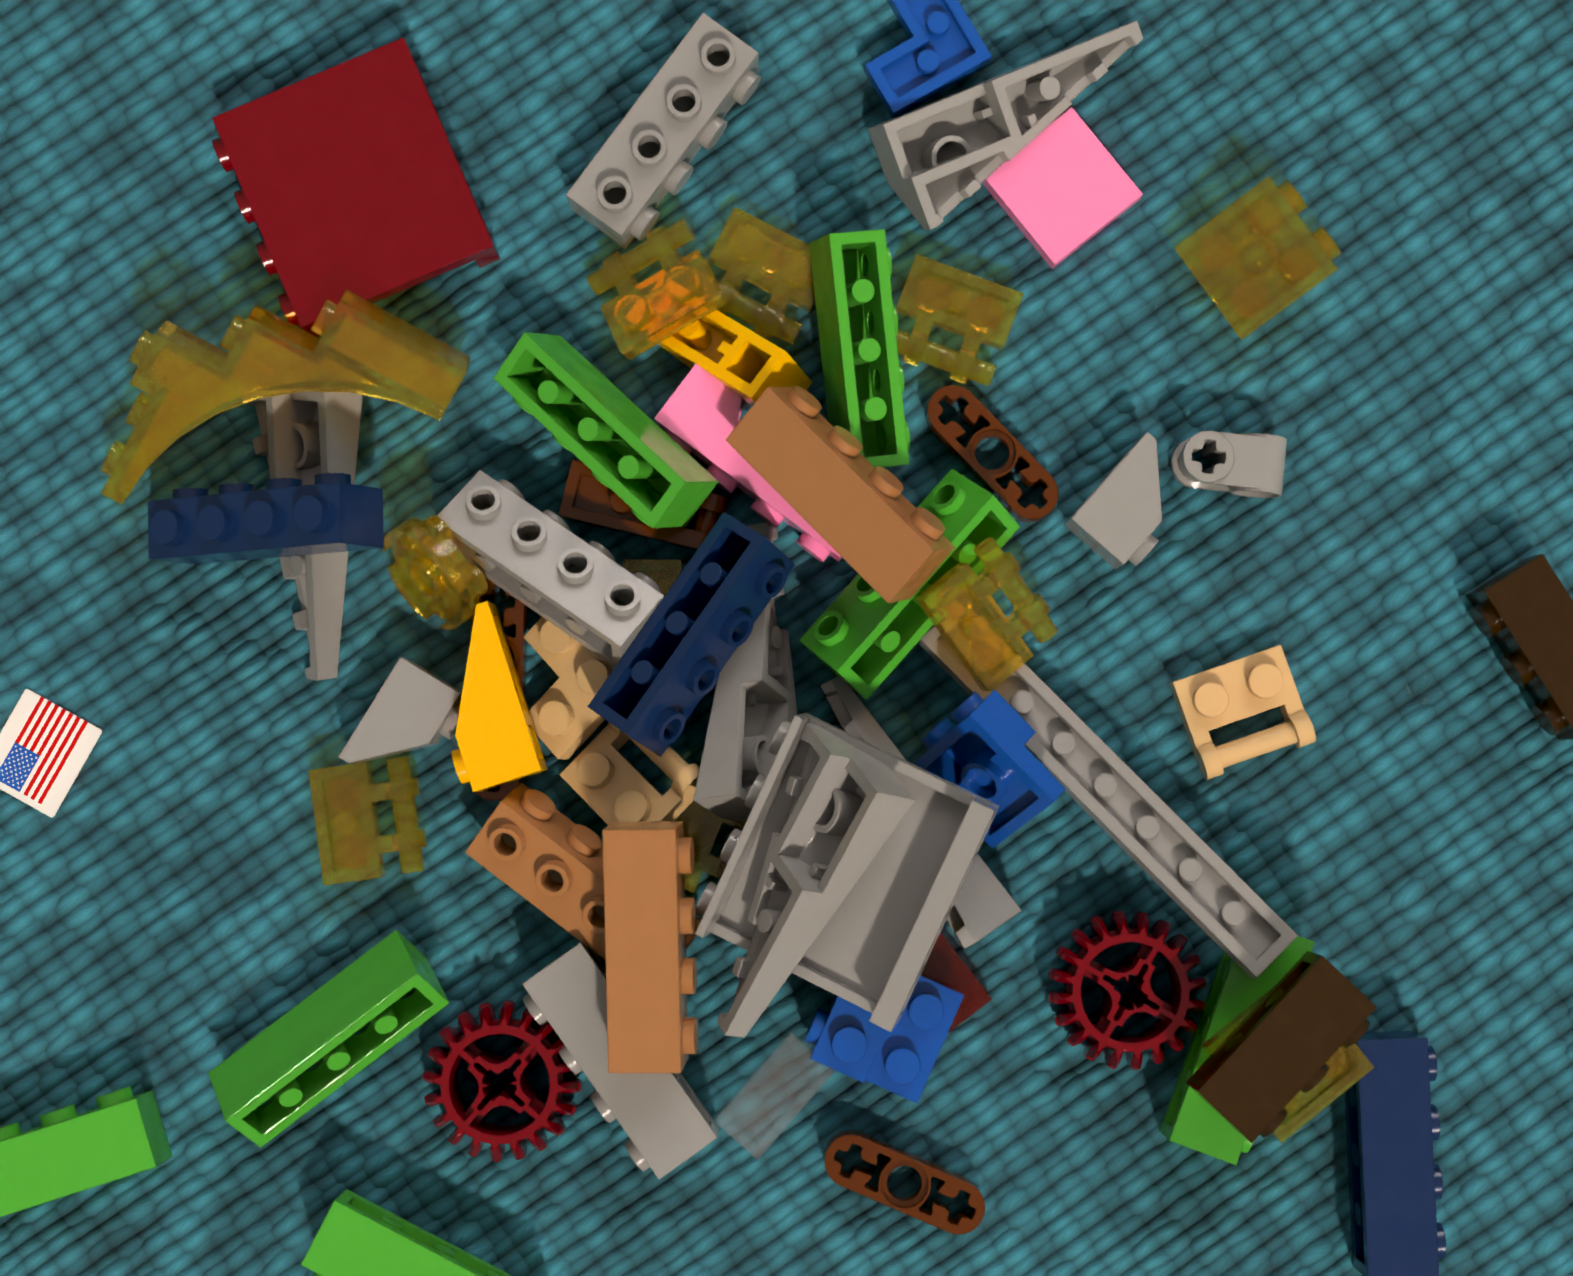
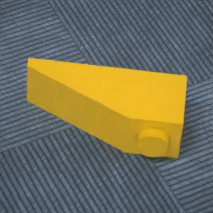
M668 280L663 282L632 324L638 331L692 369L695 364H698L741 396L743 406L747 409L753 406L768 386H799L807 390L812 384L809 377L787 351Z
M489 601L476 604L455 733L459 749L451 751L453 764L462 784L470 782L473 792L484 791L548 770L496 605Z

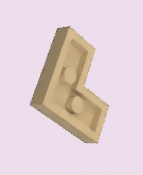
M541 617L525 634L524 639L559 678L529 712L537 736L557 759L568 760L604 722L605 719L587 706L615 667Z

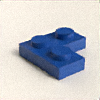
M887 0L909 39L865 64L864 72L891 118H895L990 64L992 56L958 0Z

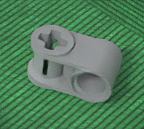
M1201 431L1181 442L1174 449L1170 459L1171 472L1180 484L1192 489L1230 492L1233 495L1244 497L1279 498L1282 497L1287 439L1270 434H1235ZM1201 449L1202 457L1210 459L1212 462V466L1203 471L1200 462L1192 461V454Z

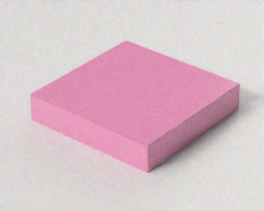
M1072 107L1048 125L1015 157L1003 163L982 182L1051 269L1055 268L1137 203L1143 195Z

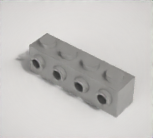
M702 13L566 194L571 210L624 249L627 248L634 237L640 241L643 240L657 222L660 212L655 209L666 194L670 192L672 195H676L689 180L694 169L690 162L702 147L710 150L720 139L728 123L723 118L735 102L744 105L757 89L761 81V76L757 74L759 72V53L705 13Z
M481 470L435 517L441 547L614 667L665 596L657 583L650 577L640 572L632 574L616 563L614 556L603 545L595 541L585 542L572 533L567 523L556 513L550 510L541 512L525 501L523 494L512 483L504 479H500L497 482Z
M582 941L522 984L528 992L523 997V1002L539 1025L543 1026L548 1022L564 1043V1046L558 1051L561 1058L575 1075L581 1071L585 1073L596 1089L590 1094L594 1105L608 1123L615 1119L620 1123L629 1136V1139L624 1142L625 1148L635 1164L643 1172L651 1168L657 1178L661 1179L718 1137V1125L681 1073H608L606 966L598 954L583 944Z

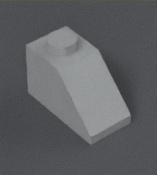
M1148 432L1142 436L1064 524L1115 570L1123 566L1128 560L1137 566L1159 541L1151 534L1162 522L1156 439Z
M400 657L342 750L339 758L347 763H363L437 745L443 736L451 740L456 733L462 691L413 661Z

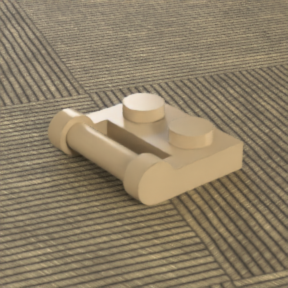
M1281 645L1169 683L1197 764L1206 780L1223 775V768L1292 744H1295L1297 748H1301L1316 742L1313 724L1304 710ZM1280 707L1285 723L1216 747L1213 744L1209 734L1210 730Z
M608 722V725L561 772L560 776L607 825L611 822L675 821L694 801L700 767L695 763L688 764L670 745L660 757ZM629 739L672 780L671 788L664 795L619 752V749Z

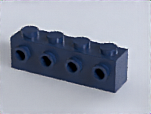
M344 473L314 475L313 485L303 486L301 479L266 480V489L255 490V485L247 483L220 484L219 494L208 495V490L202 488L173 489L172 499L148 501L149 560L206 564L384 548L383 489L351 484V475Z
M723 512L587 707L661 757L668 746L682 734L686 720L702 697L714 688L718 681L719 673L734 651L748 639L752 632L753 624L771 598L775 597L783 589L787 575L795 564L765 536Z

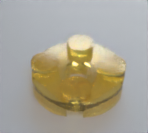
M434 515L424 521L410 518L385 535L383 552L392 547L396 560L387 567L390 576L401 595L419 615L427 620L436 614L441 619L446 620L445 623L439 626L446 630L456 629L474 616L476 604L480 603L479 597L487 592L488 584L481 570L474 564L468 563L453 543L452 532L442 519Z

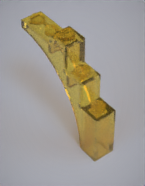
M347 289L338 305L327 299L311 328V331L321 336L320 339L258 305H255L246 320L238 315L234 317L220 344L221 347L229 350V353L165 320L154 335L146 330L143 332L129 358V362L138 366L129 384L142 390L125 421L135 428L126 445L116 440L100 469L101 472L109 475L101 494L123 504L144 471L179 437L216 414L260 398L302 391L351 392L397 402L440 420L468 371L470 357Z

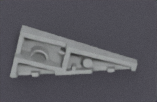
M1138 21L1127 23L868 128L887 183L923 229L931 230L938 227L944 221L943 218L964 199L971 197L980 189V184L1003 163L1010 161L1061 115L1072 104L1071 101L1086 87L1098 81L1108 72L1107 68L1129 48L1142 41L1143 36Z
M334 386L242 388L244 405L255 406L261 436L253 439V445L256 455L266 456L270 479H301L303 486L313 485L314 475L344 473L350 474L351 484H355L363 388ZM348 551L279 557L284 579L295 581L301 611L292 614L295 630H305L308 638L310 667L304 669L306 678L316 681L337 678Z
M769 522L748 525V527L765 536L772 543L778 539V529ZM784 587L775 597L771 598L753 624V629L748 639L737 647L719 673L693 800L721 819L747 821L751 809L744 806L748 792L759 774L767 777L776 758V755L769 752L774 735L783 720L792 723L794 716L797 715L789 631L779 629L777 626L775 598L784 595Z
M836 677L820 686L845 732L906 760L846 683ZM977 854L947 921L959 944L965 949L984 938L1022 910L979 854Z
M806 723L800 738L809 743L800 776H789L785 793L793 796L785 826L781 832L773 833L747 919L748 922L756 925L747 956L736 957L732 974L740 978L733 1004L729 1012L720 1013L717 1024L725 1036L746 1037L916 801L889 766L818 725Z

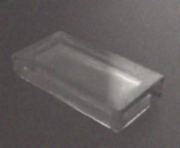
M792 1031L787 1034L714 1119L722 1129L757 1160L835 1072L834 1069L811 1060L809 1053L811 1048Z

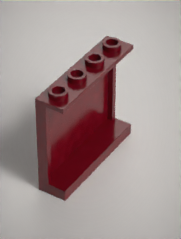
M404 37L212 118L220 136L212 140L217 157L226 172L235 171L242 189L234 192L236 202L248 224L256 221L264 241L256 244L258 254L270 276L278 273L286 293L278 296L284 315L292 328L300 325L313 339L321 336L318 326L475 260L479 268L500 260L423 77Z

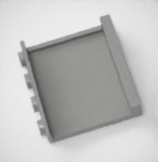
M808 713L798 714L794 716L792 723L783 720L774 735L769 752L776 755V758L767 777L759 774L748 792L744 806L751 809L750 815L742 831L737 828L733 829L722 849L719 860L727 865L718 885L710 882L700 897L696 907V915L702 917V920L695 934L704 938L708 934L713 933L747 951L749 950L756 926L747 921L772 834L782 831L790 811L793 796L785 793L789 776H800L809 743L800 738L806 723L818 725L889 766L916 801L792 973L872 1013L869 1022L892 1032L900 1021L1000 805Z

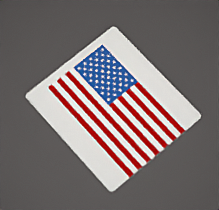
M25 689L0 733V789L53 818L102 734V730L35 692Z

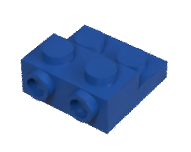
M993 690L984 699L974 691L950 714L956 722L955 724L947 717H944L921 739L928 749L913 764L1000 805L984 839L991 848H994L1051 805L1065 788L1048 771L1045 765L1038 761L1024 746L1036 732L996 690Z
M921 974L900 1021L892 1032L869 1022L872 1013L834 995L827 1012L819 1008L816 1010L806 1032L804 1041L812 1044L809 1052L810 1059L863 1083L868 1081L918 1103L964 994Z

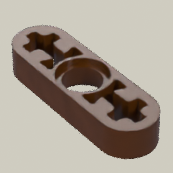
M948 385L940 388L932 395L926 409V422L936 437L998 499L1013 517L1023 522H1036L1046 517L1057 503L1058 487L1054 478L968 389L958 385ZM943 400L950 405L955 404L958 400L965 405V409L961 416L971 428L974 427L978 419L987 426L972 436L966 448L957 441L964 437L966 431L955 421L944 425L939 420L943 412L939 403ZM993 438L1005 445L1008 458L1003 467L989 470L978 463L975 450L977 444L982 440ZM1017 460L1026 467V469L1021 470L1017 474L1019 479L1029 487L1038 482L1044 488L1039 497L1044 506L1040 509L1034 504L1024 508L1018 503L1017 500L1021 497L1022 491L1012 480L1005 489L996 482L1009 474Z
M844 1130L835 1134L825 1147L824 1162L829 1177L842 1187L952 1234L969 1233L983 1219L985 1203L981 1192L973 1181L856 1130ZM852 1144L859 1145L860 1157L873 1165H877L878 1154L887 1156L888 1158L879 1168L877 1186L874 1187L867 1184L872 1177L871 1171L860 1166H853L849 1173L842 1172L841 1160L835 1156L837 1150L848 1151ZM899 1166L914 1168L921 1177L920 1187L917 1192L905 1198L892 1194L887 1187V1179L892 1170ZM931 1178L941 1179L936 1185L937 1192L950 1198H955L959 1190L966 1191V1200L972 1207L970 1213L959 1212L956 1219L949 1218L947 1205L934 1198L930 1200V1209L920 1207L929 1196Z

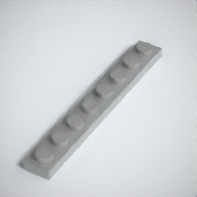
M962 601L920 639L919 645L969 695L976 691L984 699L993 690H996L1036 732L1024 746L1038 761L1045 765L1048 771L1065 788L1064 791L1251 979L1258 977L1298 937Z

